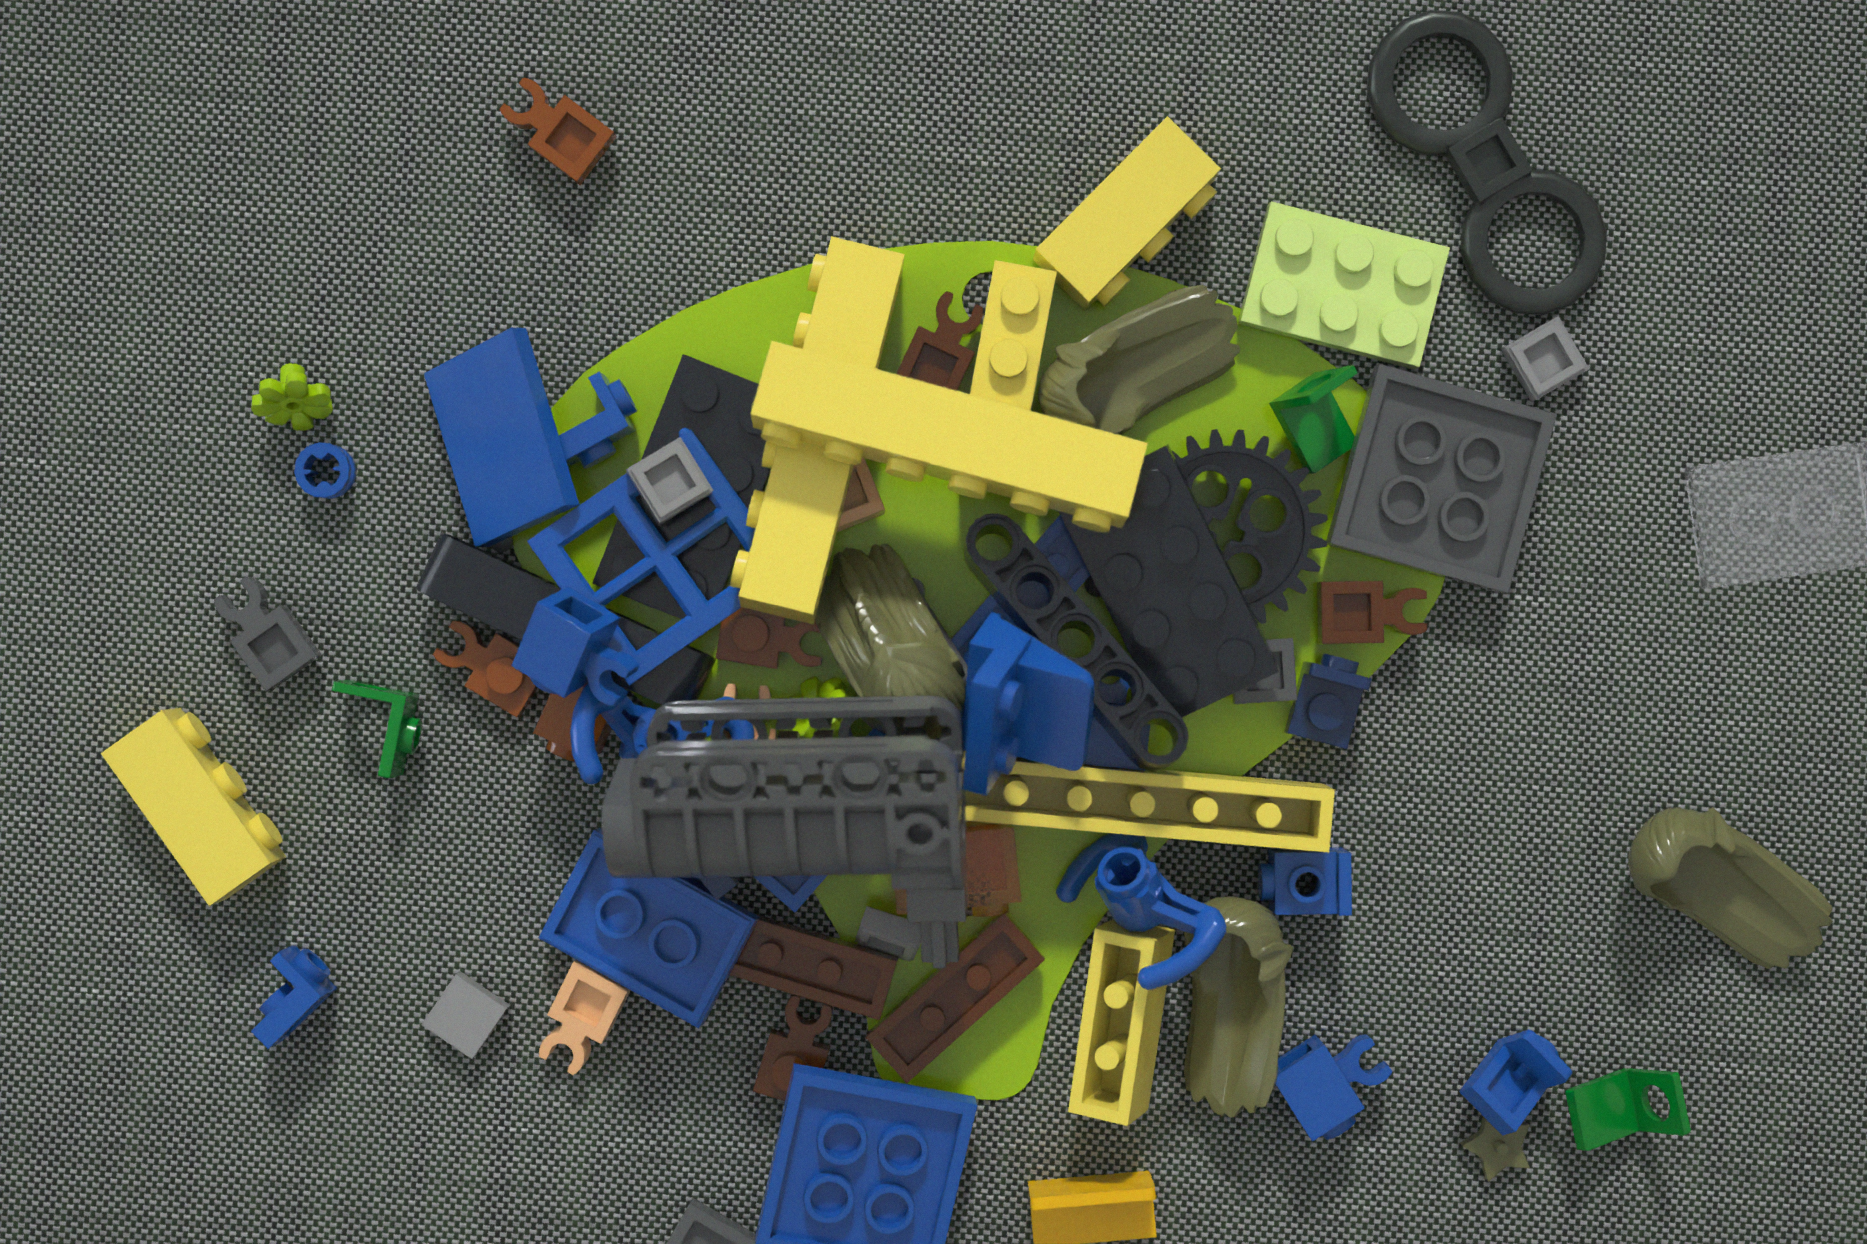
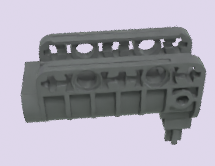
M938 696L673 701L659 707L652 716L647 732L648 748L642 751L638 758H620L602 804L604 854L607 868L612 878L891 874L892 889H906L908 922H920L922 962H933V968L941 969L946 968L947 962L959 961L958 922H966L968 900L966 793L963 790L964 748L962 718L960 711L951 701ZM935 715L938 716L939 724L947 727L941 730L939 739H929L926 729L906 728L905 737H896L898 728L897 717H906L904 727L924 726L926 716ZM874 717L882 722L887 733L884 737L856 738L852 734L850 726L858 718ZM833 718H841L840 738H832L834 730L814 731L813 738L801 739L799 732L791 730L779 731L777 739H769L771 728L769 719H778L775 730H790L795 728L797 719H809V725L814 729H831ZM671 720L680 721L681 728L684 731H703L705 722L714 720L711 729V740H705L707 732L689 733L685 741H674L672 734L662 732L667 731ZM730 720H746L757 729L758 738L754 740H728L724 735L723 726Z

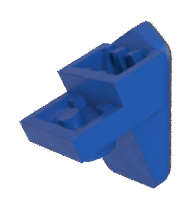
M991 612L969 643L963 719V748L965 750L963 790L984 796L988 795L1001 773L1010 774L1017 757L1069 771L1079 770L1087 758L1093 721L1095 690L1094 679L1088 670L1011 622L1000 617L1001 614Z

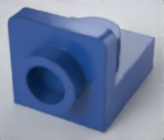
M293 945L279 951L270 960L273 966L295 988L292 989L287 983L284 984L259 1008L266 1017L251 1032L267 1049L286 1040L337 989L327 978L330 975L328 966L309 949L304 948L300 951Z

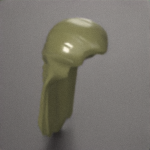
M1203 284L1184 287L1169 292L1154 302L1122 315L1095 330V332L1080 342L1056 346L1057 359L1048 367V370L1043 375L1038 392L1043 415L1117 435L1124 434L1133 428V424L1151 411L1221 377L1235 365L1234 357L1240 352V347L1230 343L1238 328L1237 318L1233 315V309L1231 306L1216 303L1217 292L1215 290L1208 291L1207 287Z
M887 543L882 544L880 547L877 544L872 545L869 555L865 554L862 550L848 547L843 552L836 553L833 557L830 575L825 578L815 622L823 639L829 645L841 671L858 697H944L954 703L960 711L962 718L964 715L966 685L963 681L965 676L963 666L956 653L946 642L900 556ZM935 715L926 716L924 726L904 727L906 717H897L898 728L896 737H905L906 728L926 729L929 739L940 738L941 730L947 727L941 726L938 722V716ZM874 717L861 718L872 729H878L883 734L887 733L885 726Z
M1681 807L1661 810L1642 825L1630 847L1628 868L1634 882V887L1639 892L1658 900L1669 909H1677L1691 917L1743 957L1767 969L1774 966L1787 968L1789 966L1788 956H1807L1816 951L1815 947L1823 942L1820 927L1830 926L1833 922L1829 917L1833 907L1816 886L1796 873L1776 855L1762 847L1752 838L1729 826L1714 807L1704 813Z
M1225 896L1210 899L1203 903L1215 907L1221 912L1227 929L1225 936L1214 953L1191 973L1193 997L1184 1077L1186 1090L1191 1092L1194 1102H1200L1206 1098L1214 1113L1220 1116L1227 1115L1231 1118L1236 1117L1244 1107L1248 1113H1255L1257 1107H1266L1274 1090L1278 1076V1055L1285 1018L1286 989L1284 968L1291 958L1293 947L1283 942V933L1280 930L1279 922L1266 907L1260 903L1240 897ZM1184 932L1185 945H1188L1192 942L1194 934Z

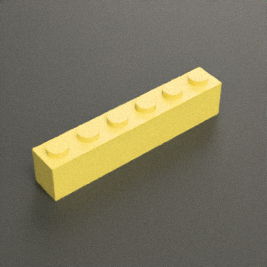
M831 236L827 255L815 254L807 290L817 292L812 313L800 312L792 346L878 369L903 274L904 254ZM766 441L761 466L771 469L765 492L754 490L746 526L756 530L750 552L738 551L730 582V587L740 589L738 597L741 607L814 625L854 465L823 455L825 447L800 441L798 448H788Z
M771 341L750 414L753 428L762 430L761 438L770 443L788 448H798L799 442L804 441L825 447L823 455L835 461L860 465L862 458L887 464L885 471L888 474L904 480L922 482L925 474L949 481L947 488L963 496L983 499L985 498L986 491L1011 498L1010 506L1019 511L1045 516L1050 508L1072 514V523L1079 527L1104 533L1109 532L1111 525L1122 528L1129 516L1148 444Z
M1017 757L1010 774L1001 773L987 796L965 790L966 820L1329 853L1335 789L1321 783L1175 770L1143 771L1083 764L1079 770L1069 771Z

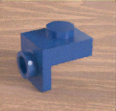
M600 371L588 378L605 410L559 435L567 464L571 466L581 462L583 468L586 469L606 460L617 452L613 445L614 442L636 431L629 416L638 410L626 387L620 379L610 383L608 378Z
M1525 1030L1498 1039L1459 1092L1501 1135H1506L1517 1131L1547 1088L1565 1083L1573 1072L1559 1057L1557 1049L1550 1041L1537 1035L1532 1030Z

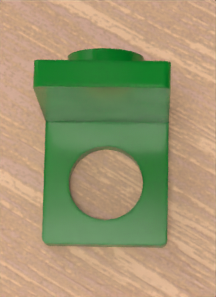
M1354 365L1315 372L1269 403L1302 467L1308 468V474L1317 473L1352 448L1355 436L1331 391L1358 374Z
M352 680L333 681L332 691L392 703L378 776L391 779L403 775L407 754L414 755L416 753L422 733V719L415 718L419 694Z
M1623 1068L1565 1091L1577 1150L1590 1151L1638 1131L1679 1136L1691 1133L1678 1072ZM1651 1085L1660 1088L1669 1101L1670 1113L1667 1119L1658 1116L1649 1103L1648 1091Z

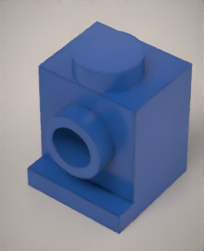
M1330 847L1329 853L1268 848V863H1259L1258 893L1260 901H1269V910L1275 915L1338 914L1339 916H1352L1351 853L1342 847ZM1306 872L1313 873L1317 880L1315 889L1309 894H1299L1295 887L1297 878Z

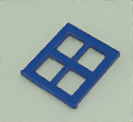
M688 428L680 429L679 437L685 443L714 490L707 497L715 506V510L666 543L635 499L640 494L626 473L527 541L561 590L569 586L605 609V605L654 571L678 603L686 617L637 651L617 624L608 647L617 652L631 655L640 664L637 672L624 678L629 686L742 608L738 597L740 589L730 586L707 601L676 557L725 522L744 549L750 552L756 530L746 526L747 507L694 432ZM614 513L645 558L594 592L563 547Z

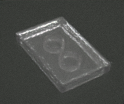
M1867 441L1684 468L1701 589L1867 566Z

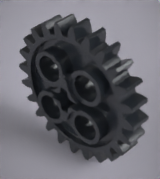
M1215 429L1210 432L1209 448L1201 449L1197 441L1192 436L1186 437L1188 455L1181 459L1174 451L1172 453L1190 489L1197 475L1204 471L1219 473L1227 485L1226 496L1218 505L1205 507L1198 504L1208 525L1213 518L1223 520L1226 517L1241 479L1248 478L1251 481L1250 490L1235 519V526L1243 530L1242 536L1239 541L1228 539L1225 542L1222 553L1226 561L1235 554L1243 552L1253 555L1258 561L1259 574L1257 579L1251 585L1240 589L1254 617L1261 624L1266 623L1265 604L1271 601L1279 609L1286 612L1289 607L1283 592L1288 587L1302 594L1307 592L1304 583L1297 577L1300 570L1319 572L1321 568L1315 561L1307 557L1309 549L1327 547V541L1311 535V527L1327 521L1328 517L1325 514L1309 512L1308 504L1319 498L1322 493L1318 489L1302 491L1299 487V484L1309 473L1307 467L1296 469L1290 473L1285 469L1291 455L1289 449L1281 451L1273 459L1267 456L1269 437L1262 436L1253 449H1249L1245 445L1244 430L1238 429L1232 439L1231 446H1223L1221 436L1218 430ZM1265 495L1277 498L1283 505L1284 510L1283 520L1279 526L1269 531H1262L1254 527L1249 515L1253 502Z

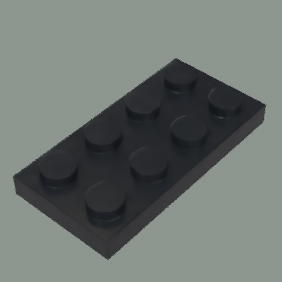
M683 354L642 459L679 438L680 429L688 428L694 432L749 510L754 490L764 491L771 472L770 468L761 466L766 440L761 438L762 430L753 428L750 415L759 384ZM641 495L635 498L666 543L716 509L710 499L705 497L658 525ZM618 519L592 584L599 587L605 586L645 558ZM725 522L676 557L707 601H709L725 589L738 551L742 545ZM655 571L621 594L677 618L683 619L686 617Z
M1169 445L1144 456L1129 516L1122 528L1111 525L1109 532L1106 533L1088 530L1073 524L1072 514L1059 511L1133 661L1182 718L1279 672L1280 667Z

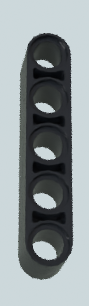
M998 513L985 514L976 519L969 527L964 547L965 562L970 571L1020 629L1091 673L1095 685L1093 716L1134 764L1148 771H1161L1171 766L1186 750L1189 740L1188 729L1182 717L1017 523L1008 516ZM986 534H997L1007 540L1010 546V553L1001 560L991 561L979 554L975 543ZM1027 581L1042 583L1047 587L1051 601L1041 609L1027 608L1020 603L1016 589ZM1075 628L1081 630L1090 640L1091 651L1089 654L1079 658L1067 656L1058 646L1057 636L1066 629ZM1110 676H1116L1125 680L1131 688L1132 697L1130 703L1119 707L1107 704L1099 694V682ZM1157 724L1167 729L1172 737L1173 745L1171 752L1163 756H1156L1147 752L1140 740V733L1143 727Z
M441 532L415 588L428 597L521 640L537 602L561 590L552 581ZM606 607L607 610L620 617L618 626L636 651L662 633ZM688 645L630 686L623 677L614 671H611V678L614 683L661 705L673 701L698 700L716 659Z

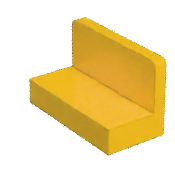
M1150 1171L1028 1181L1033 1244H1086L1157 1237L1153 1201L1156 1199V1192Z

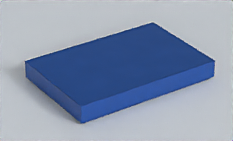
M511 327L424 373L475 547H490L580 505L526 328Z
M597 828L593 830L539 939L699 1029L704 1025L760 917L723 896L716 900L707 887L689 877L612 878L606 864L602 829Z

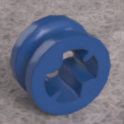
M319 442L307 446L300 452L295 461L294 474L298 485L304 492L313 497L334 499L343 496L351 489L356 480L357 469L354 459L347 450L337 445ZM335 457L339 466L333 467V470L340 472L337 481L334 484L322 481L317 485L312 476L318 475V471L312 470L314 461L317 458L329 461Z

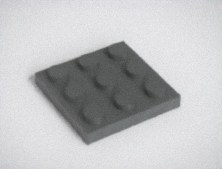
M1383 364L1374 366L1328 532L1327 545L1497 593H1509L1557 414Z

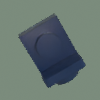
M1323 653L1320 664L1303 661L1296 687L1297 700L1292 701L1284 732L1347 749L1363 690L1369 691L1372 679L1357 675L1359 663L1345 658Z

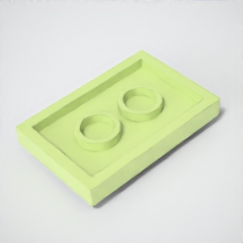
M1271 201L1267 205L1237 324L1415 370L1421 365L1450 247Z

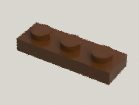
M1004 911L959 950L960 959L958 962H947L946 968L937 969L866 1033L865 1038L906 1083L912 1080L1045 960L1044 955Z
M758 915L760 918L732 969L731 976L880 1020L898 962V956Z

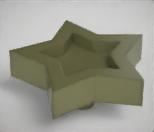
M1483 1117L1480 1130L1460 1142L1464 1148L1480 1157L1484 1178L1488 1182L1505 1167L1530 1169L1521 1147L1530 1127L1527 1121L1522 1122L1516 1132L1501 1135Z

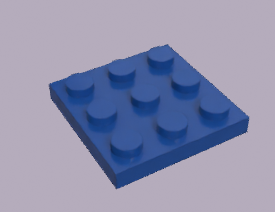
M793 1063L755 1234V1244H945L976 1114L977 1102L975 1096Z

